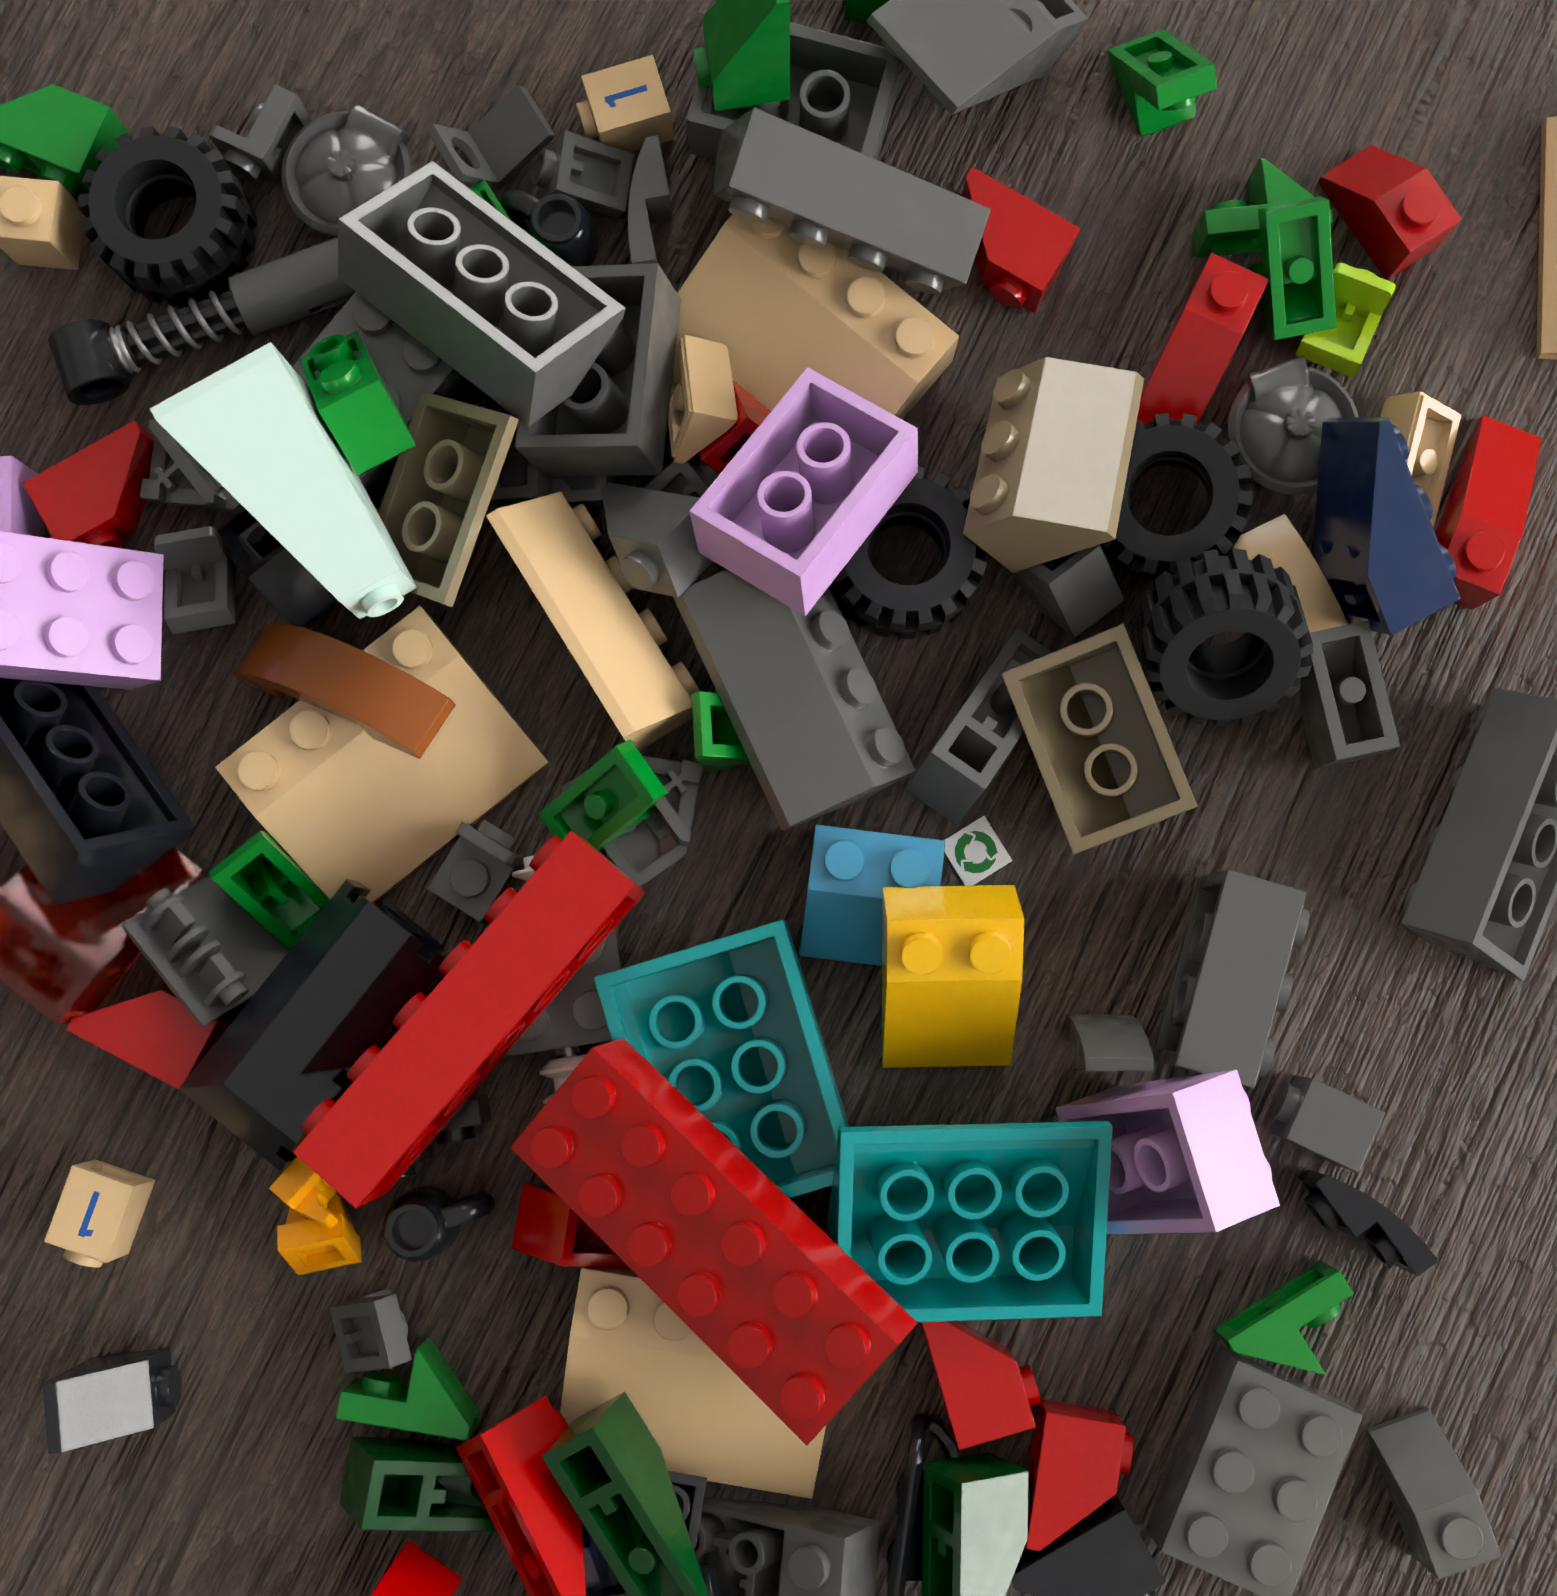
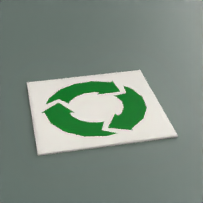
M985 816L945 839L944 853L965 886L975 885L1013 861Z

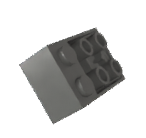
M889 0L874 11L866 22L882 38V44L886 51L897 60L904 62L924 84L927 95L936 104L946 108L953 115L1046 75L1089 18L1072 0Z
M704 1497L697 1545L694 1552L699 1567L715 1564L720 1596H874L880 1521L820 1507Z

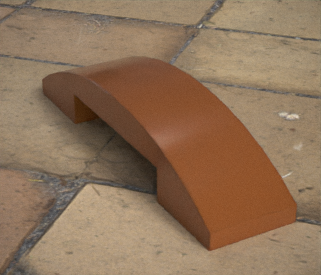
M284 623L267 624L232 674L239 681L280 699H283L285 694L353 722L359 725L372 739L418 759L422 757L456 706L449 697L433 687L365 651L322 633Z

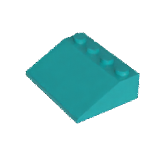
M786 920L776 921L594 977L612 1041L624 1038L786 1196L792 1198L832 1186L839 1127H849Z
M1109 1121L839 1127L828 1212L827 1235L917 1322L1102 1316L1113 1126Z

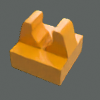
M296 1157L269 1187L284 1203L306 1219H310L328 1228H333L339 1222L338 1218L327 1208V1203L337 1191L299 1157Z
M335 1194L327 1203L328 1210L339 1220L333 1228H328L310 1219H306L291 1207L289 1208L286 1224L277 1226V1250L297 1275L361 1262L360 1237L354 1230L347 1207L338 1194Z

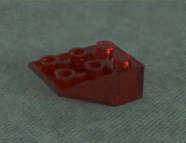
M175 847L115 891L54 905L28 864H26L0 888V980L56 1024H69L74 1017L96 1011L141 954V951L122 929V923L149 909L145 903L158 891L168 888L175 895L197 883L206 870Z

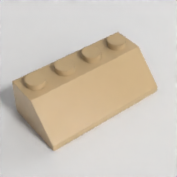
M557 492L501 507L486 515L625 741L631 739L638 751L693 718L691 694L699 691L696 683L681 661L672 667L667 662L658 647L667 641L664 632L648 608L637 614L625 594L633 588H630L628 581L624 578L620 570L619 560L614 555L604 561L592 542L602 536L583 503L572 509L562 492Z

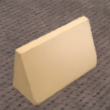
M685 334L683 338H680L675 352L668 414L671 456L674 458V462L684 464L727 432L738 419L728 347L720 342Z
M1421 391L1390 396L1386 398L1380 417H1389L1391 424L1401 431L1407 442L1409 457L1406 459L1415 484L1423 489L1431 502L1433 517L1430 519V522L1434 529L1461 414Z

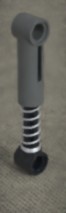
M338 237L229 276L230 291L216 295L215 292L210 290L208 294L210 298L195 303L194 299L189 298V306L174 310L169 305L167 308L169 313L156 318L148 313V321L133 325L132 322L127 320L126 326L116 325L113 328L103 320L88 319L68 323L57 328L50 334L48 343L69 401L77 405H92L110 401L121 396L129 389V379H131L134 371L139 372L143 363L151 361L159 365L165 355L172 354L180 357L183 349L190 346L200 350L204 341L213 339L221 342L224 334L231 331L241 335L244 326H247L250 333L255 337L346 304L356 291L338 278Z

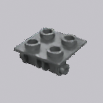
M210 876L175 895L168 888L158 891L145 903L149 909L121 925L122 929L201 1029L252 998L290 950L215 883Z

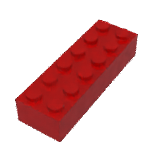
M573 831L564 840L554 835L540 848L529 864L535 873L519 892L509 887L494 901L484 915V919L490 923L487 929L473 944L465 939L449 953L438 968V971L445 976L427 997L419 992L403 1006L392 1022L399 1029L382 1049L376 1045L367 1049L349 1069L346 1076L353 1083L336 1102L330 1098L325 1099L301 1125L300 1130L307 1136L293 1153L355 1208L390 1191L646 893L645 890L588 841Z
M624 1038L593 1047L510 1147L806 1446L809 1445L918 1323Z

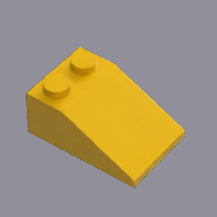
M1015 885L883 887V1068L1011 1066L1022 985L1024 915Z

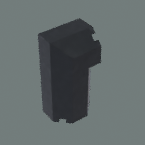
M345 880L179 1088L180 1091L281 1172L285 1171L297 1157L293 1151L307 1136L300 1130L307 1117L325 1099L330 1098L336 1102L353 1083L346 1075L358 1058L373 1045L382 1049L399 1030L392 1022L403 1006L419 992L427 997L445 977L438 971L441 963L449 955V953L438 952L443 945L387 900L383 899L377 907L366 898L371 890L358 881Z

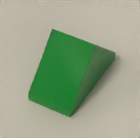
M261 830L209 871L210 877L288 949L293 947L330 900L268 832Z

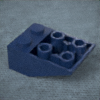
M1389 417L1329 418L1322 422L1312 555L1328 581L1348 624L1369 620L1371 631L1393 635L1461 599L1453 580L1457 574L1456 566L1450 553L1437 540L1430 519L1433 517L1431 502L1423 489L1416 485L1406 462V459L1409 457L1407 442L1401 431L1391 424Z

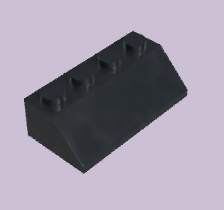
M0 678V823L54 905L115 891L192 835L195 829L194 824L97 687Z

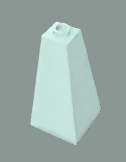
M271 342L150 408L155 420L356 617L362 619L365 616L377 617L397 608L403 602V595L417 588L360 478L356 475L320 415L309 386Z

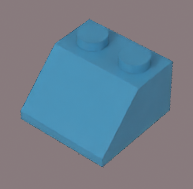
M816 825L799 956L882 966L883 887L915 888L918 886H940L946 841Z

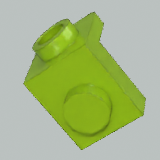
M1337 263L1333 269L1337 328L1304 334L1295 355L1354 378L1396 285L1391 281L1376 276L1368 270L1354 268L1344 263Z

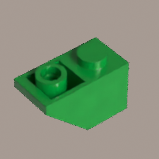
M51 84L0 105V168L14 174H19L21 169L24 168L40 174L39 179L59 181L71 196H75L77 190L89 193L82 180L87 169L96 172L100 164L95 159L96 155L103 148L109 153L113 152L119 147L115 139L125 133L129 136L131 134L109 106Z
M357 330L346 336L336 334L322 339L310 349L309 355L300 359L317 409L357 476L416 446L396 402Z

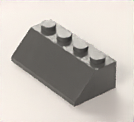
M755 107L722 130L718 141L713 196L730 202L728 211L733 215L758 224H765L767 218L790 227L788 235L800 243L817 248H825L826 243L835 245L849 251L847 256L849 262L876 272H882L885 266L906 275L904 283L907 286L927 294L940 295L942 290L967 283L991 211L990 208Z
M433 161L338 219V278L527 427L534 424L573 395L624 317L625 307Z
M727 569L689 586L679 598L673 597L782 831L867 799L916 771L829 587L806 616Z
M1494 688L1487 708L1483 709L1477 717L1474 727L1475 739L1465 764L1457 770L1452 780L1451 799L1442 822L1434 828L1430 835L1428 857L1418 882L1414 883L1407 893L1404 906L1405 915L1401 923L1429 943L1509 977L1524 981L1557 898V699Z

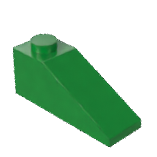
M717 0L702 19L704 46L693 48L698 88L711 87L714 110L722 111L790 100V0Z

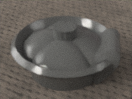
M356 105L351 111L332 112L316 118L296 134L288 146L283 159L281 180L288 204L295 214L310 227L326 234L338 236L339 218L412 174L411 160L407 150L408 134L403 129L371 113L360 105Z
M1299 357L1262 371L1248 374L1247 383L1239 391L1231 406L1228 418L1229 442L1234 440L1241 449L1239 457L1243 465L1248 463L1251 478L1254 481L1280 493L1307 494L1317 491L1322 422L1329 418H1354L1359 416L1350 395L1335 379L1322 371L1307 367L1304 357Z

